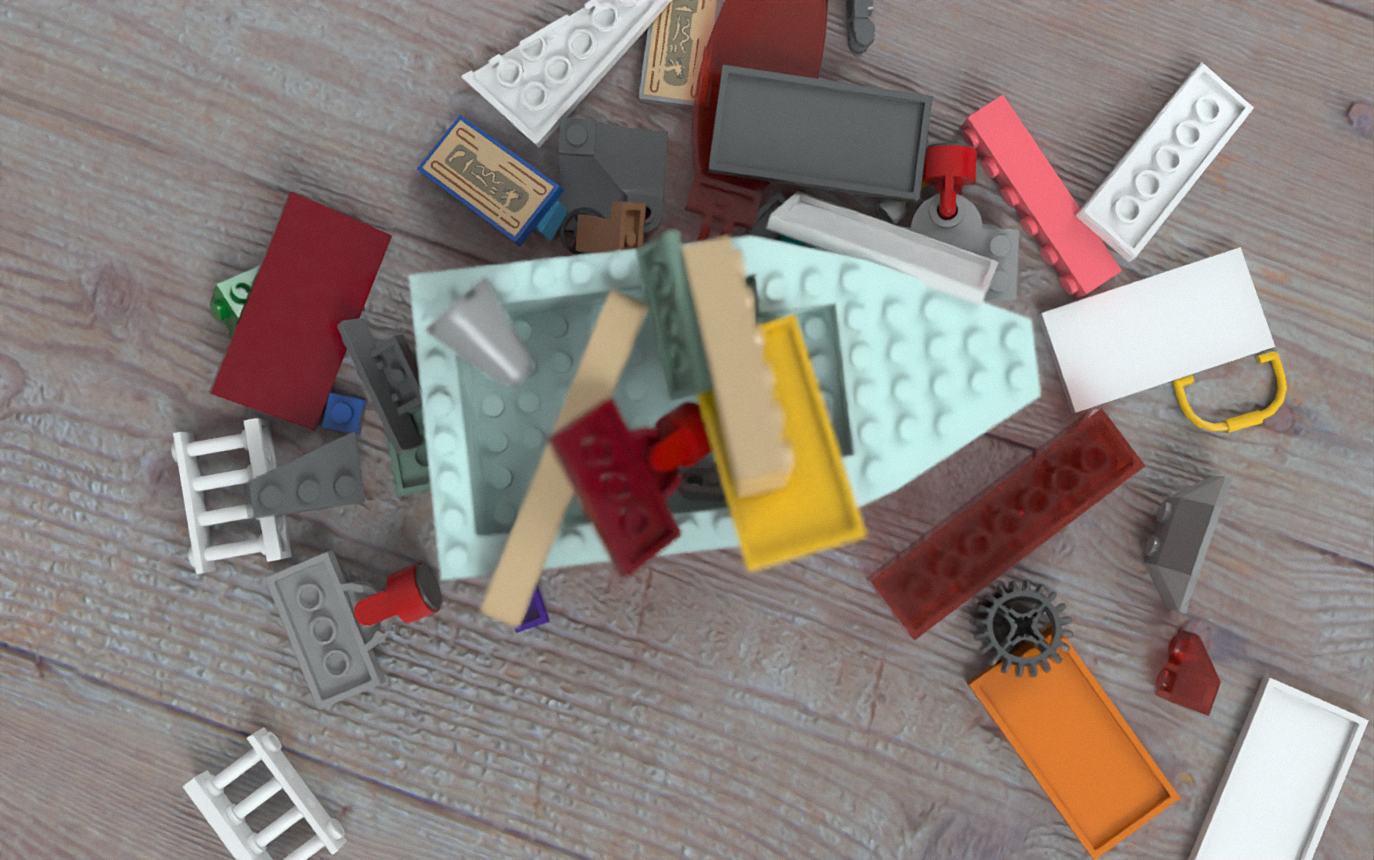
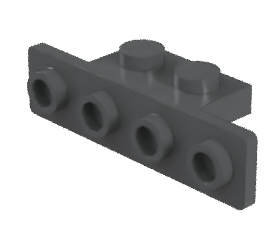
M363 318L341 321L337 324V328L342 336V341L352 357L357 373L368 391L372 405L378 413L395 451L401 453L421 446L422 441L409 415V412L423 405L419 366L404 334L395 335L377 346Z

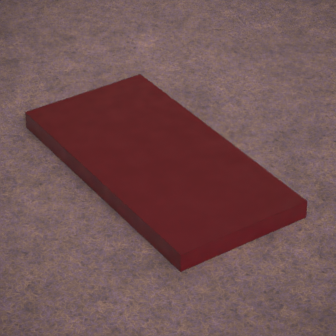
M292 191L289 192L209 393L315 431L347 351L337 324L344 320L360 318L393 235Z

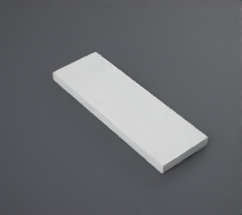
M1201 62L1193 69L1075 216L1128 262L1134 260L1254 107Z

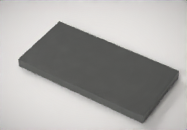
M723 65L708 173L917 203L920 200L933 96Z

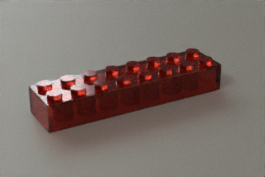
M1102 408L1088 410L865 579L905 633L913 640H916L1146 465Z

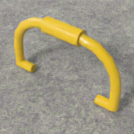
M1272 351L1256 357L1258 364L1271 361L1276 375L1277 392L1275 399L1268 408L1223 420L1222 423L1204 421L1193 412L1186 398L1183 386L1195 382L1193 375H1189L1173 381V388L1185 417L1198 428L1211 432L1225 431L1230 433L1262 424L1264 419L1273 415L1283 404L1287 391L1286 376L1279 354L1276 351Z

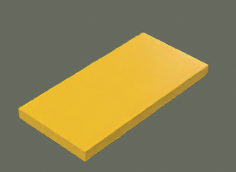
M795 314L760 324L764 340V347L762 348L764 360H761V362L769 361L774 380V386H772L774 397H771V402L779 400L783 414V435H780L781 441L789 440L794 464H792L793 473L788 474L786 487L739 498L714 391L711 390L697 394L748 572L867 538Z

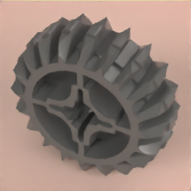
M1014 580L1008 583L1009 593H1006L1001 585L996 586L995 592L998 599L987 593L984 596V600L990 608L978 605L976 609L980 615L985 616V619L978 618L973 621V626L984 628L983 632L974 634V640L987 641V644L979 649L980 654H986L992 650L994 655L989 659L988 663L993 666L998 659L1004 661L1001 667V673L1003 674L1008 672L1010 665H1014V673L1017 678L1022 677L1023 667H1027L1030 677H1036L1037 664L1045 673L1051 671V666L1047 659L1049 658L1056 664L1061 663L1062 658L1055 650L1068 652L1070 646L1060 640L1061 638L1068 639L1073 637L1072 631L1062 629L1063 625L1072 622V618L1070 616L1059 617L1058 614L1066 609V604L1060 603L1054 607L1051 602L1056 598L1057 594L1052 591L1047 598L1041 596L1044 590L1043 584H1039L1035 592H1031L1029 580H1024L1022 591H1018ZM1012 601H1027L1036 606L1030 612L1020 614L1012 608L1009 610L1005 604ZM995 613L1003 618L1002 621L1008 628V636L1000 645L993 633ZM1044 613L1048 616L1052 627L1050 644L1043 640L1044 637L1037 628L1038 620ZM1031 616H1034L1035 618L1029 624L1030 627L1027 630L1031 636L1026 637L1024 633L1022 637L1018 636L1013 642L1010 641L1017 629V625L1014 622L1019 620L1021 624L1023 620L1027 622ZM1025 643L1033 649L1037 648L1042 654L1035 657L1022 658L1008 652L1015 645Z

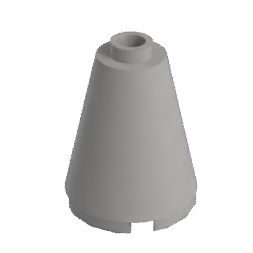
M485 277L425 328L430 336L503 387L509 383L517 387L532 373L528 366L533 360L491 284Z

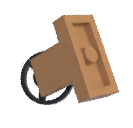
M612 201L610 219L605 218L601 212L593 208L581 207L575 209L562 222V242L571 253L577 256L639 249L643 244L646 203ZM589 211L595 213L599 217L580 215L579 212ZM574 215L577 226L574 229L576 241L571 247L565 237V226L569 218Z

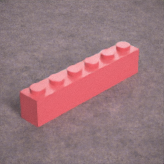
M1002 94L967 117L960 126L963 130V140L966 144L973 146L982 158L981 165L983 170L990 178L996 179L1002 188L1000 192L1006 204L1010 207H1015L1021 216L1020 223L1022 228L1029 236H1034L1041 246L1040 254L1045 262L1051 266L1054 265L1061 276L1059 281L1063 289L1078 299L1122 271L1100 237L1075 216L1080 210L1079 206L1005 96Z

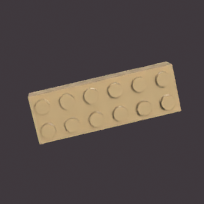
M730 236L682 247L714 386L713 391L739 498L784 488L787 485L788 474L793 473L792 464H794L789 440L781 441L780 435H783V414L779 400L771 402V397H774L772 389L774 380L769 361L761 362V360H764L762 349L764 347V340L760 324H753L755 323L753 313L755 305L751 288L746 286L744 273L746 270L741 249L733 250Z

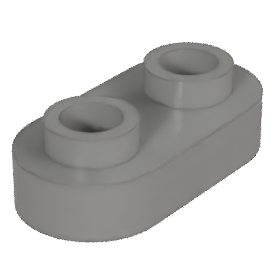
M697 462L691 467H680L679 475L684 477L677 490L681 496L694 501L728 502L717 463Z

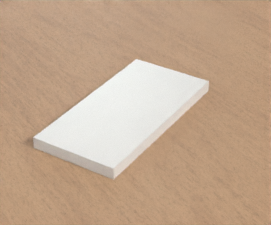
M797 191L770 215L767 229L830 252L868 260L913 276L927 287L980 306L999 263Z
M1241 247L1038 314L1071 413H1077L1275 347Z
M1264 676L1188 860H1312L1369 720Z

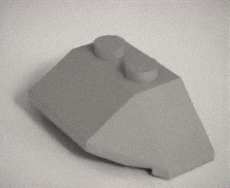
M1211 476L1167 497L1166 502L1160 505L1156 515L1158 525L1155 534L1150 536L1145 546V555H1147L1145 565L1167 609L1184 614L1187 613L1190 599L1233 478Z

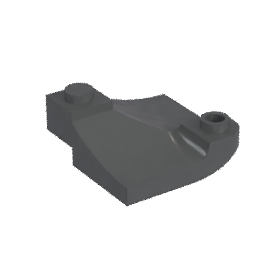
M561 118L558 150L559 185L564 192L558 198V202L567 210V215L575 209L589 207L598 210L605 218L610 219L612 201L646 203V209L651 212V216L644 222L643 236L655 232L660 227L663 219L668 132L600 123L593 119ZM589 211L579 212L580 215L599 217L595 213ZM574 215L567 221L565 232L574 233V229L577 226Z

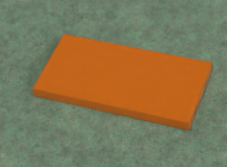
M1051 623L1039 630L1040 634L1044 637L1043 640L1050 644L1052 637ZM1061 638L1060 641L1067 643L1070 649L1068 652L1055 650L1061 656L1062 662L1056 664L1048 658L1047 661L1051 666V671L1047 673L1037 664L1036 677H1030L1027 667H1023L1022 677L1017 678L1014 673V665H1010L1006 674L1001 673L1004 661L998 659L996 664L990 665L966 683L1093 860H1096L1178 801L1180 796L1069 641ZM1025 643L1019 644L1008 652L1022 658L1035 657L1042 654L1037 648L1033 649Z

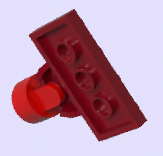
M613 397L602 399L546 437L620 578L630 577L683 535L666 500L677 491L684 477L679 475V465L691 467L713 451L699 404L691 401L682 402L659 418L655 428L642 427L629 430Z

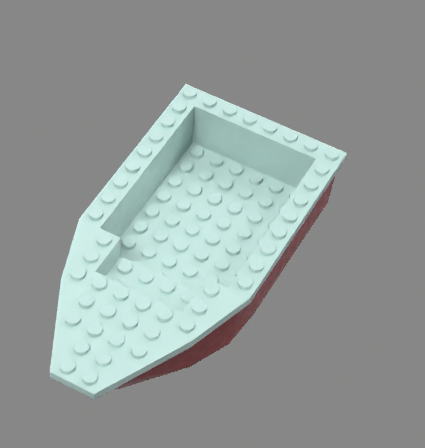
M753 236L731 238L733 250L741 249L746 270L744 273L746 286L751 288L755 310H753L755 323L753 324H763L793 314L796 315L822 399L827 401L829 412L833 415L832 429L857 507L897 490L1041 396L1031 319L984 302L980 306L927 287L913 276L868 260ZM702 242L685 243V244H681V246H682V247H685V246H689V245H693V244H698V243H702ZM637 249L409 275L441 580L495 574L547 447L548 441L546 437L553 432L610 291L613 289L647 303L636 255ZM483 277L491 284L533 360L528 366L532 371L531 375L517 387H514L511 383L505 387L501 386L430 336L425 330L427 326L461 296L467 293ZM649 307L613 395V399L629 430L642 427L655 428L659 418L682 402L691 401L699 404L697 395L673 401L669 399ZM713 451L698 462L716 463ZM678 490L666 500L683 535L658 555L741 546L728 502L688 500L681 496ZM575 492L544 568L611 561Z

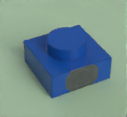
M329 393L322 428L346 433L355 431L356 435H360L367 401Z

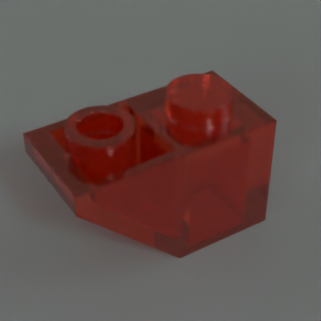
M1179 629L1177 635L1173 636L1169 643L1168 654L1170 656L1166 667L1157 676L1156 695L1209 716L1221 684L1220 678L1200 636Z

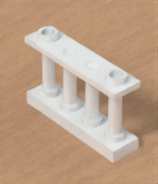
M255 418L244 420L245 429L242 430L241 434L196 442L194 433H173L174 442L172 443L171 451L179 467L191 540L189 560L191 565L195 567L196 574L216 571L214 560L262 552L263 555H266L267 562L292 557L285 515L258 518L262 529V534H260L259 538L212 546L209 525L247 519V509L245 504L206 511L203 490L246 483L277 468L268 419ZM243 447L249 450L251 464L246 469L206 476L200 475L198 455Z
M264 727L246 738L253 748L218 775H211L206 770L183 786L189 797L236 860H273L266 851V845L303 817H305L316 832V835L283 860H307L324 846L333 855L347 842L342 825L335 818H330L280 750L282 746L278 738L273 733L267 732ZM262 759L274 777L237 805L232 804L224 793V787ZM283 788L295 806L258 834L253 833L245 822V816Z

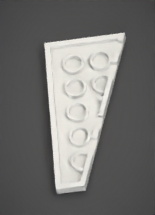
M590 0L584 4V8L570 16L566 14L520 41L519 46L502 56L500 54L488 60L489 63L475 72L471 70L461 77L540 148L560 126L561 118L569 116L672 0Z

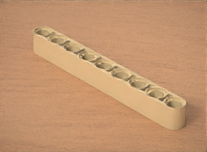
M613 289L610 291L553 432L602 399L613 397L645 318L648 303ZM549 443L481 608V614L516 628L519 627L574 494V490Z

